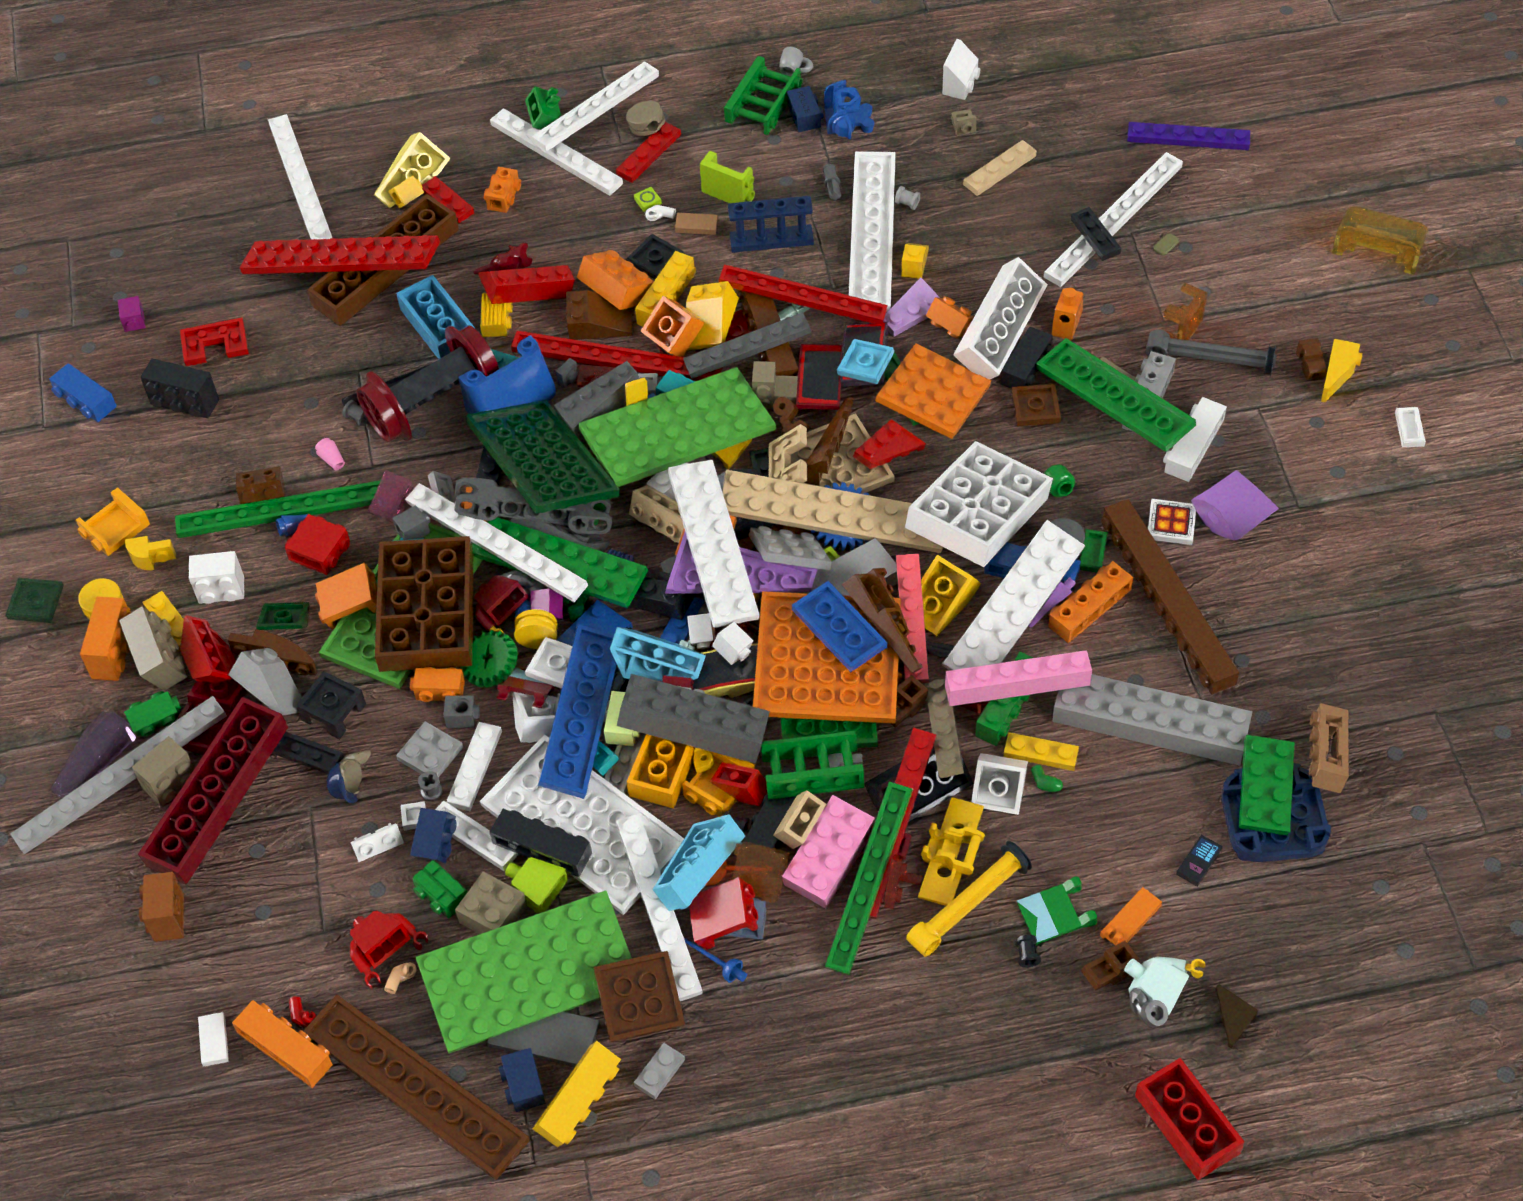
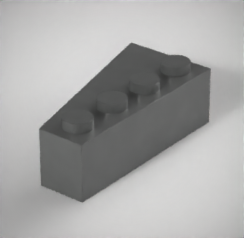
M626 361L556 403L554 407L559 416L584 444L586 440L579 430V423L612 412L620 407H626L625 384L640 378L636 370Z

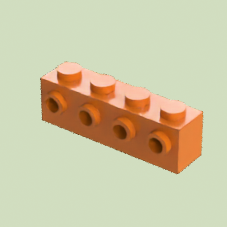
M1114 561L1107 566L1101 567L1096 576L1091 580L1087 579L1077 592L1069 594L1065 602L1060 606H1055L1050 611L1048 627L1067 643H1070L1131 591L1133 576Z
M252 1000L232 1022L236 1032L313 1088L333 1065L329 1057L330 1052L323 1045L318 1044L316 1046L310 1042L311 1038L302 1030L296 1032L292 1029V1024L284 1017L277 1018L274 1016V1012L269 1006L264 1003L259 1005Z

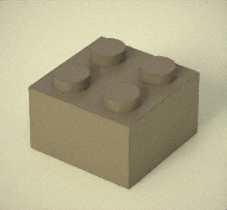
M168 736L133 765L132 769L143 791L162 807L175 798L193 772L194 767L188 753Z
M483 871L455 911L460 924L478 934H482L517 922L527 908V903L523 892Z

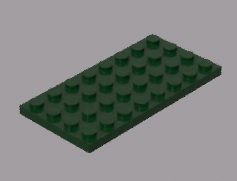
M547 400L466 415V423L536 514L619 497L618 486Z

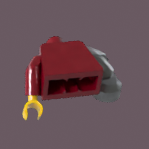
M517 570L504 573L501 576L496 575L488 583H482L474 596L478 602L475 606L476 619L487 632L493 630L504 633L501 629H496L495 626H499L527 598L531 600V591L547 589V586Z

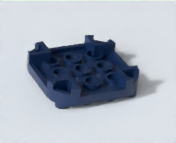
M1294 763L1291 823L1288 835L1239 828L1243 767L1235 769L1234 773L1227 777L1223 784L1221 800L1230 843L1240 860L1267 862L1301 859L1317 856L1325 851L1331 834V825H1328L1320 789L1312 786V776L1309 775V770L1300 767L1301 764Z

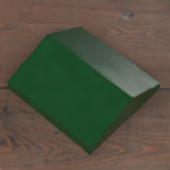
M309 602L264 603L256 629L306 628L308 626Z

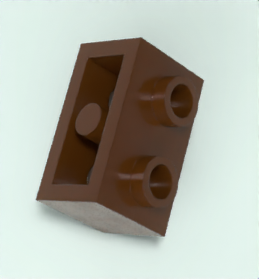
M280 466L236 473V490L240 504L285 497V484Z

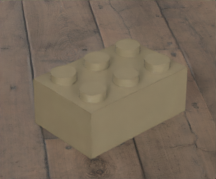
M143 606L119 620L139 675L163 691L187 678L184 669L186 664L178 654L179 646L171 636L170 631H172V628L167 620H162L155 612H150Z

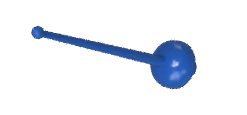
M684 938L686 944L723 967L722 975L728 983L733 982L735 979L741 982L746 979L747 973L742 970L743 962L734 958L724 962Z

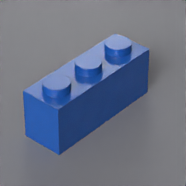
M69 363L49 378L52 392L58 398H64L72 408H78L88 419L91 417L96 422H99L117 407L112 393Z

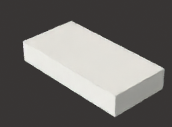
M1418 407L1396 408L1395 417L1402 447H1424L1426 441Z
M224 1013L198 1017L201 1063L203 1067L229 1062Z

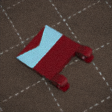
M516 668L503 684H498L499 694L497 699L506 701L510 691L532 695L535 697L532 707L537 708L544 706L546 698L556 687L527 677L525 674L526 669Z

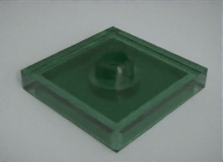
M18 578L5 614L7 619L51 623L64 587L62 581Z

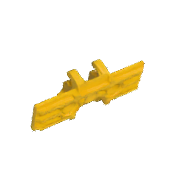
M951 797L941 830L937 828L936 823H931L928 846H923L921 852L923 861L929 865L918 898L947 906L954 900L962 875L973 874V863L979 844L985 837L982 831L977 830L984 809L983 805ZM962 843H967L969 846L964 861L957 860ZM941 868H948L951 871V875L941 877L937 872Z

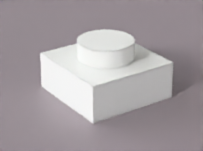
M425 801L401 805L402 826L404 830L416 829L420 808H426Z

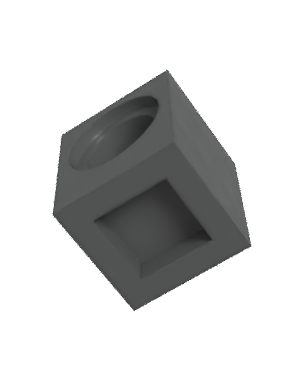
M445 696L444 720L446 727L475 728V720L480 717V707L475 704L474 696Z

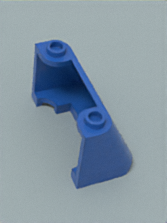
M531 335L521 340L517 345V351L521 357L486 377L478 370H470L458 377L465 410L469 414L542 400L549 401L555 396L556 388L540 347Z

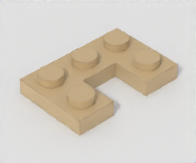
M800 424L769 443L770 478L798 483L807 481V463L800 459L791 465V455L807 446L806 427Z

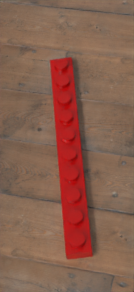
M516 331L511 345L512 352L518 353V343L531 335L537 341L543 357L565 361L571 358L577 363L616 368L628 361L636 372L657 373L658 376H665L668 370H671L691 379L683 360L685 357L523 331ZM723 367L691 380L699 381L722 372Z

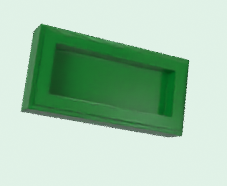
M1085 529V547L1081 552L1080 570L1097 573L1102 567L1108 532Z

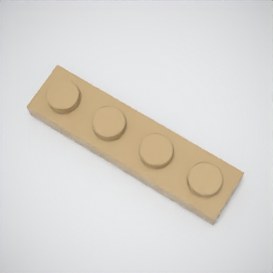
M1021 140L966 177L963 185L978 196L1036 157L1037 151L1024 140Z

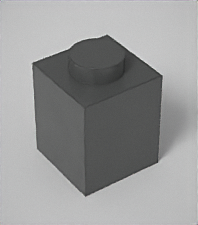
M416 505L393 517L396 532L403 540L419 539L430 533L428 525L430 519L426 512H421Z

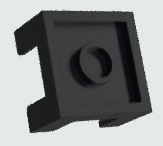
M323 671L296 707L301 721L311 725V717L327 725L330 735L340 740L346 732L344 719L355 705L357 711L361 712L366 706V702L361 689Z

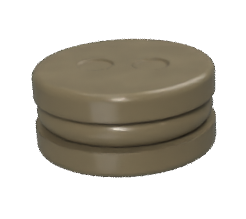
M655 101L640 102L631 107L626 114L629 128L637 136L651 135L659 131L662 125L665 124V116L661 105Z

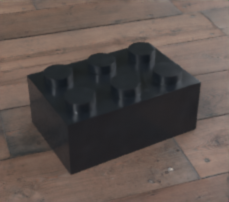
M151 358L140 377L150 404L158 408L163 407L175 412H183L195 417L209 419L219 401L210 372Z

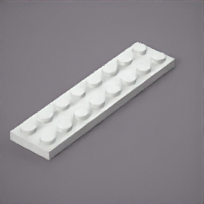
M713 460L669 467L668 474L713 628L730 625L733 622L737 624L758 620L759 611Z
M1046 520L945 659L942 666L948 670H957L1002 663L1082 552L1085 545Z

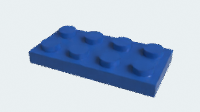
M829 581L792 604V611L850 672L887 648L886 640Z

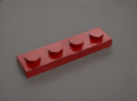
M665 122L659 131L651 134L616 168V175L633 183L681 136V129Z

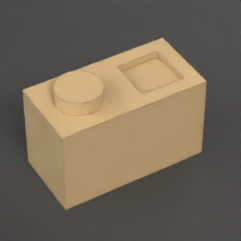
M807 790L797 795L773 836L792 849L802 845L827 804Z

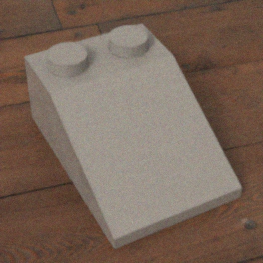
M270 648L241 652L228 675L270 709L282 715L298 713L296 705L302 697L284 661L277 657V653Z

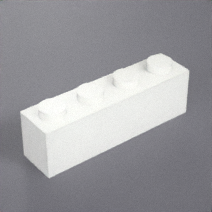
M1204 397L1201 398L1198 405H1193L1190 416L1196 419V426L1179 440L1171 451L1168 450L1163 459V462L1166 463L1165 473L1187 482L1190 481L1224 421L1227 406Z

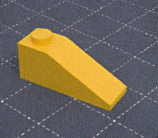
M1334 339L1321 402H1326L1354 374L1356 365L1360 366L1363 353H1359V343Z

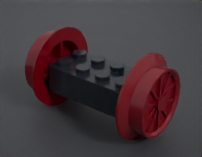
M468 325L461 330H457L453 326H448L445 329V337L451 353L390 388L376 373L372 371L367 373V383L356 390V394L365 416L383 440L390 442L398 436L405 441L411 440L412 433L405 415L417 408L415 406L416 403L421 406L435 398L433 393H436L438 396L452 388V382L455 385L459 384V376L470 370H478L487 377L499 370L492 350L474 327Z

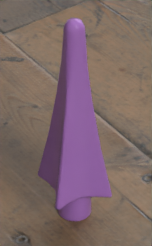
M1070 577L1064 583L1060 581L1028 626L1033 627L1044 615L1071 594L1072 591L1070 589L1076 582Z

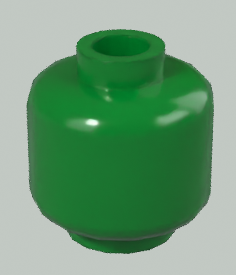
M1053 465L1045 471V475L1053 478L1049 492L1052 496L1059 498L1067 496L1072 492L1075 486V479L1064 465Z

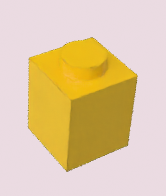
M413 175L388 191L398 208L405 206L424 193L421 182L414 178Z

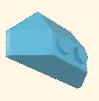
M617 627L610 646V651L622 676L630 679L631 674L657 681H663V675L686 677L694 680L699 677L706 655L680 644L637 630Z

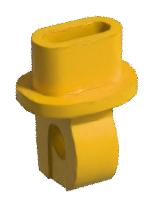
M694 748L693 759L697 774L711 770L714 766V758L711 752Z

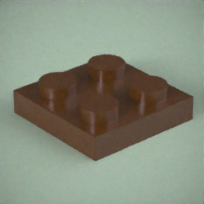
M1055 384L1012 387L1011 393L1017 427L1061 423Z

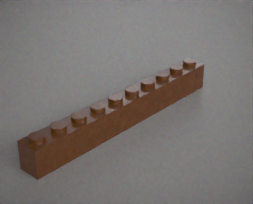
M1126 499L1104 507L1103 518H1101L1104 529L1110 532L1114 545L1122 551L1124 561L1132 567L1134 577L1144 586L1146 596L1154 602L1157 614L1164 618L1169 633L1174 634L1179 649L1186 653L1188 662L1192 669H1196L1203 687H1207L1212 695L1235 686L1239 671L1130 500Z

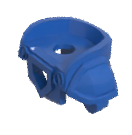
M846 80L837 81L826 87L824 91V108L827 134H837L838 136L851 139L855 126H861L862 131L865 133L872 132L874 120L870 118L872 106L867 103L860 105L861 97L857 89L846 87ZM846 96L852 99L850 102H844Z

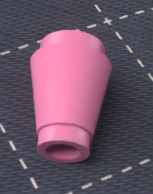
M324 438L316 444V454L334 470H339L344 466L345 462L333 440Z

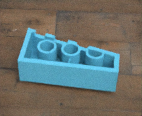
M728 814L693 824L652 889L669 911L687 908L743 840L745 835L732 817Z

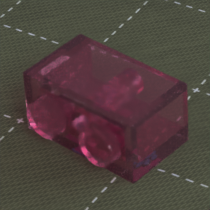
M385 470L368 509L369 513L394 523L393 517L404 512L405 508L402 507L404 501L414 489L411 486V480Z

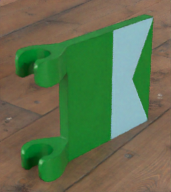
M1073 877L1063 884L1017 900V905L1030 934L1037 937L1036 945L1080 928L1092 927L1097 924V914L1094 910L1087 911L1078 917L1068 897V894L1077 893L1082 890V882L1079 877Z

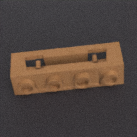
M1320 703L1317 712L1313 711L1310 718V725L1313 728L1309 741L1313 742L1309 753V758L1312 759L1309 775L1312 776L1313 787L1341 793L1349 777L1348 710ZM1335 733V737L1331 743V757H1328V760L1326 761V756L1329 752V738L1332 739L1333 734Z

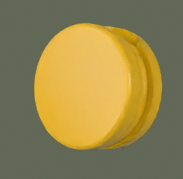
M100 578L90 581L81 589L78 601L84 615L90 620L97 596L124 597L119 586L114 581Z
M531 609L523 611L515 619L514 638L524 647L538 649L545 637L553 640L557 639V619L553 614L544 610Z

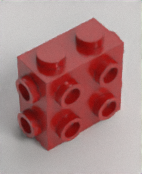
M308 514L299 523L293 536L287 540L285 550L290 561L328 575L330 570L337 565L341 554L349 548L350 539L344 526L340 524L335 525L320 516L315 517Z

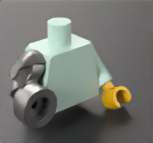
M1155 957L1140 964L1135 959H1131L1124 971L1134 978L1129 987L1132 1011L1136 1012L1140 1019L1149 1027L1163 1025L1167 1021L1168 1015H1170L1189 978L1187 972L1190 971L1195 978H1201L1203 971H1198L1194 968H1205V962L1202 959H1195L1189 964L1188 960Z

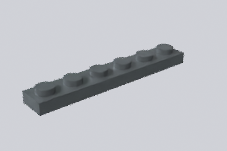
M802 312L685 357L683 360L691 379L810 334L811 329Z

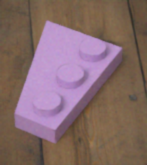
M920 277L886 313L883 322L885 323V328L894 337L928 318L926 314L934 298L940 297Z

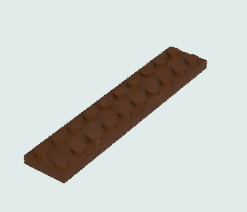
M337 994L303 1030L314 1044L323 1045L335 1060L494 1180H497L530 1141L529 1136Z

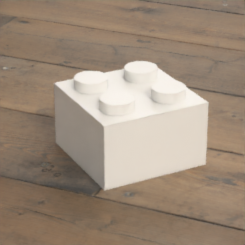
M235 551L189 556V580L199 604L244 599V575Z

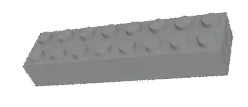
M1092 674L1090 686L1058 691L1052 722L1240 766L1244 752V738L1248 734L1253 711Z

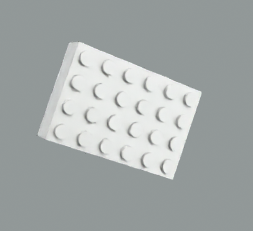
M975 441L909 507L905 528L984 567L1048 499L1053 478Z

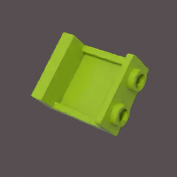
M709 151L700 162L702 192L728 203L752 201L755 196L753 169L748 166L744 173H740L719 165L717 153Z

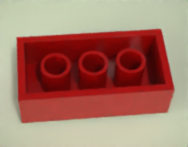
M1181 1058L1138 1083L1135 1097L1197 1180L1202 1179L1241 1154L1245 1141Z

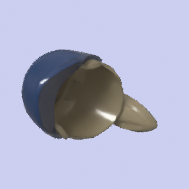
M370 750L347 755L329 771L327 788L334 798L345 799L349 803H356L358 801V787L362 779L360 765L368 760L371 754Z

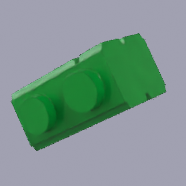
M435 860L427 864L412 879L415 886L413 889L415 894L421 900L426 898L430 902L431 909L437 915L442 913L447 918L456 913L455 909L468 893Z

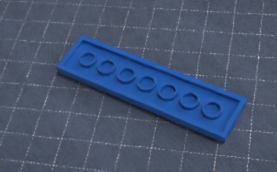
M580 624L576 628L538 782L540 787L582 799L586 796L617 665L610 651L614 637L613 634Z

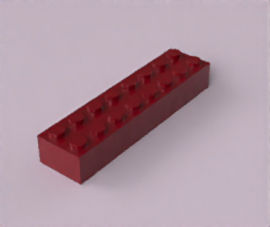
M244 697L240 699L138 853L146 867L159 873L173 872L177 881L187 885L288 729V725L281 713Z

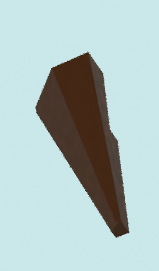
M848 397L843 401L806 461L807 481L804 483L819 486L823 473L828 474L834 452H839L854 398Z
M873 568L866 574H854L842 586L908 669L914 673L923 668L922 664L918 663L914 656L916 651L915 645L909 644L907 635L910 632L899 604L895 602L891 595L894 591L893 587L886 583L884 577L887 574L886 569Z

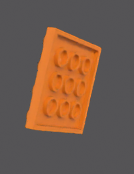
M916 343L879 391L875 401L953 439L990 387L992 380L975 374L968 368Z

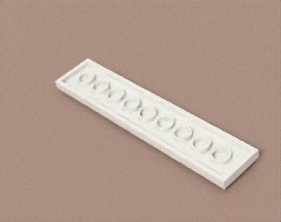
M855 152L849 296L888 305V312L891 309L895 152Z

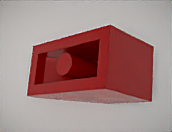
M722 762L710 780L713 785L746 804L760 806L764 796L767 794L765 778L759 770Z

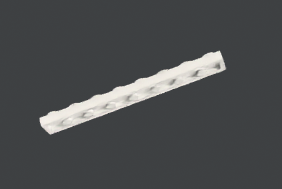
M643 62L531 136L532 143L545 152L659 77V70Z
M504 108L490 119L493 127L609 196L623 185L621 177L561 142L545 152L532 143L531 136L540 130L533 128L531 124Z
M640 813L616 820L661 952L668 951L679 1000L683 1001L701 995L702 988L674 910L669 911L652 890L659 880L661 873Z

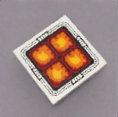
M1151 499L1148 530L1156 541L1192 545L1196 509L1190 503Z

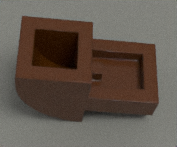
M912 675L897 687L896 723H890L895 728L908 716L912 718L923 706L928 696V688Z
M1123 941L1105 950L1102 957L1084 965L1081 972L1093 988L1098 990L1110 983L1114 986L1129 975L1124 971L1127 963L1131 959L1140 962V959L1128 943Z

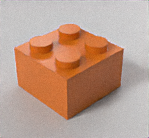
M662 296L641 329V332L668 353L683 357L705 322L677 301Z

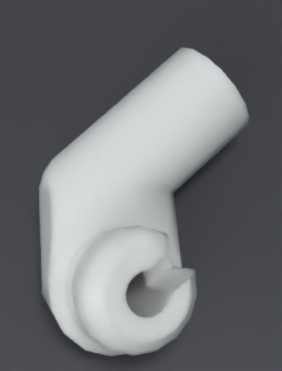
M655 205L647 209L645 215L649 221H656L662 217L674 219L676 209Z

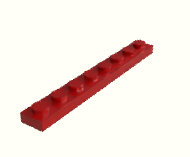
M725 264L719 277V282L728 281L733 289L873 324L883 325L888 307L885 304Z
M914 727L895 780L896 784L912 788L913 792L870 917L875 919L877 918L937 738L936 734Z

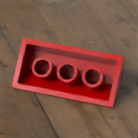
M568 265L479 272L478 274L491 304L566 298V292L572 291L575 281Z

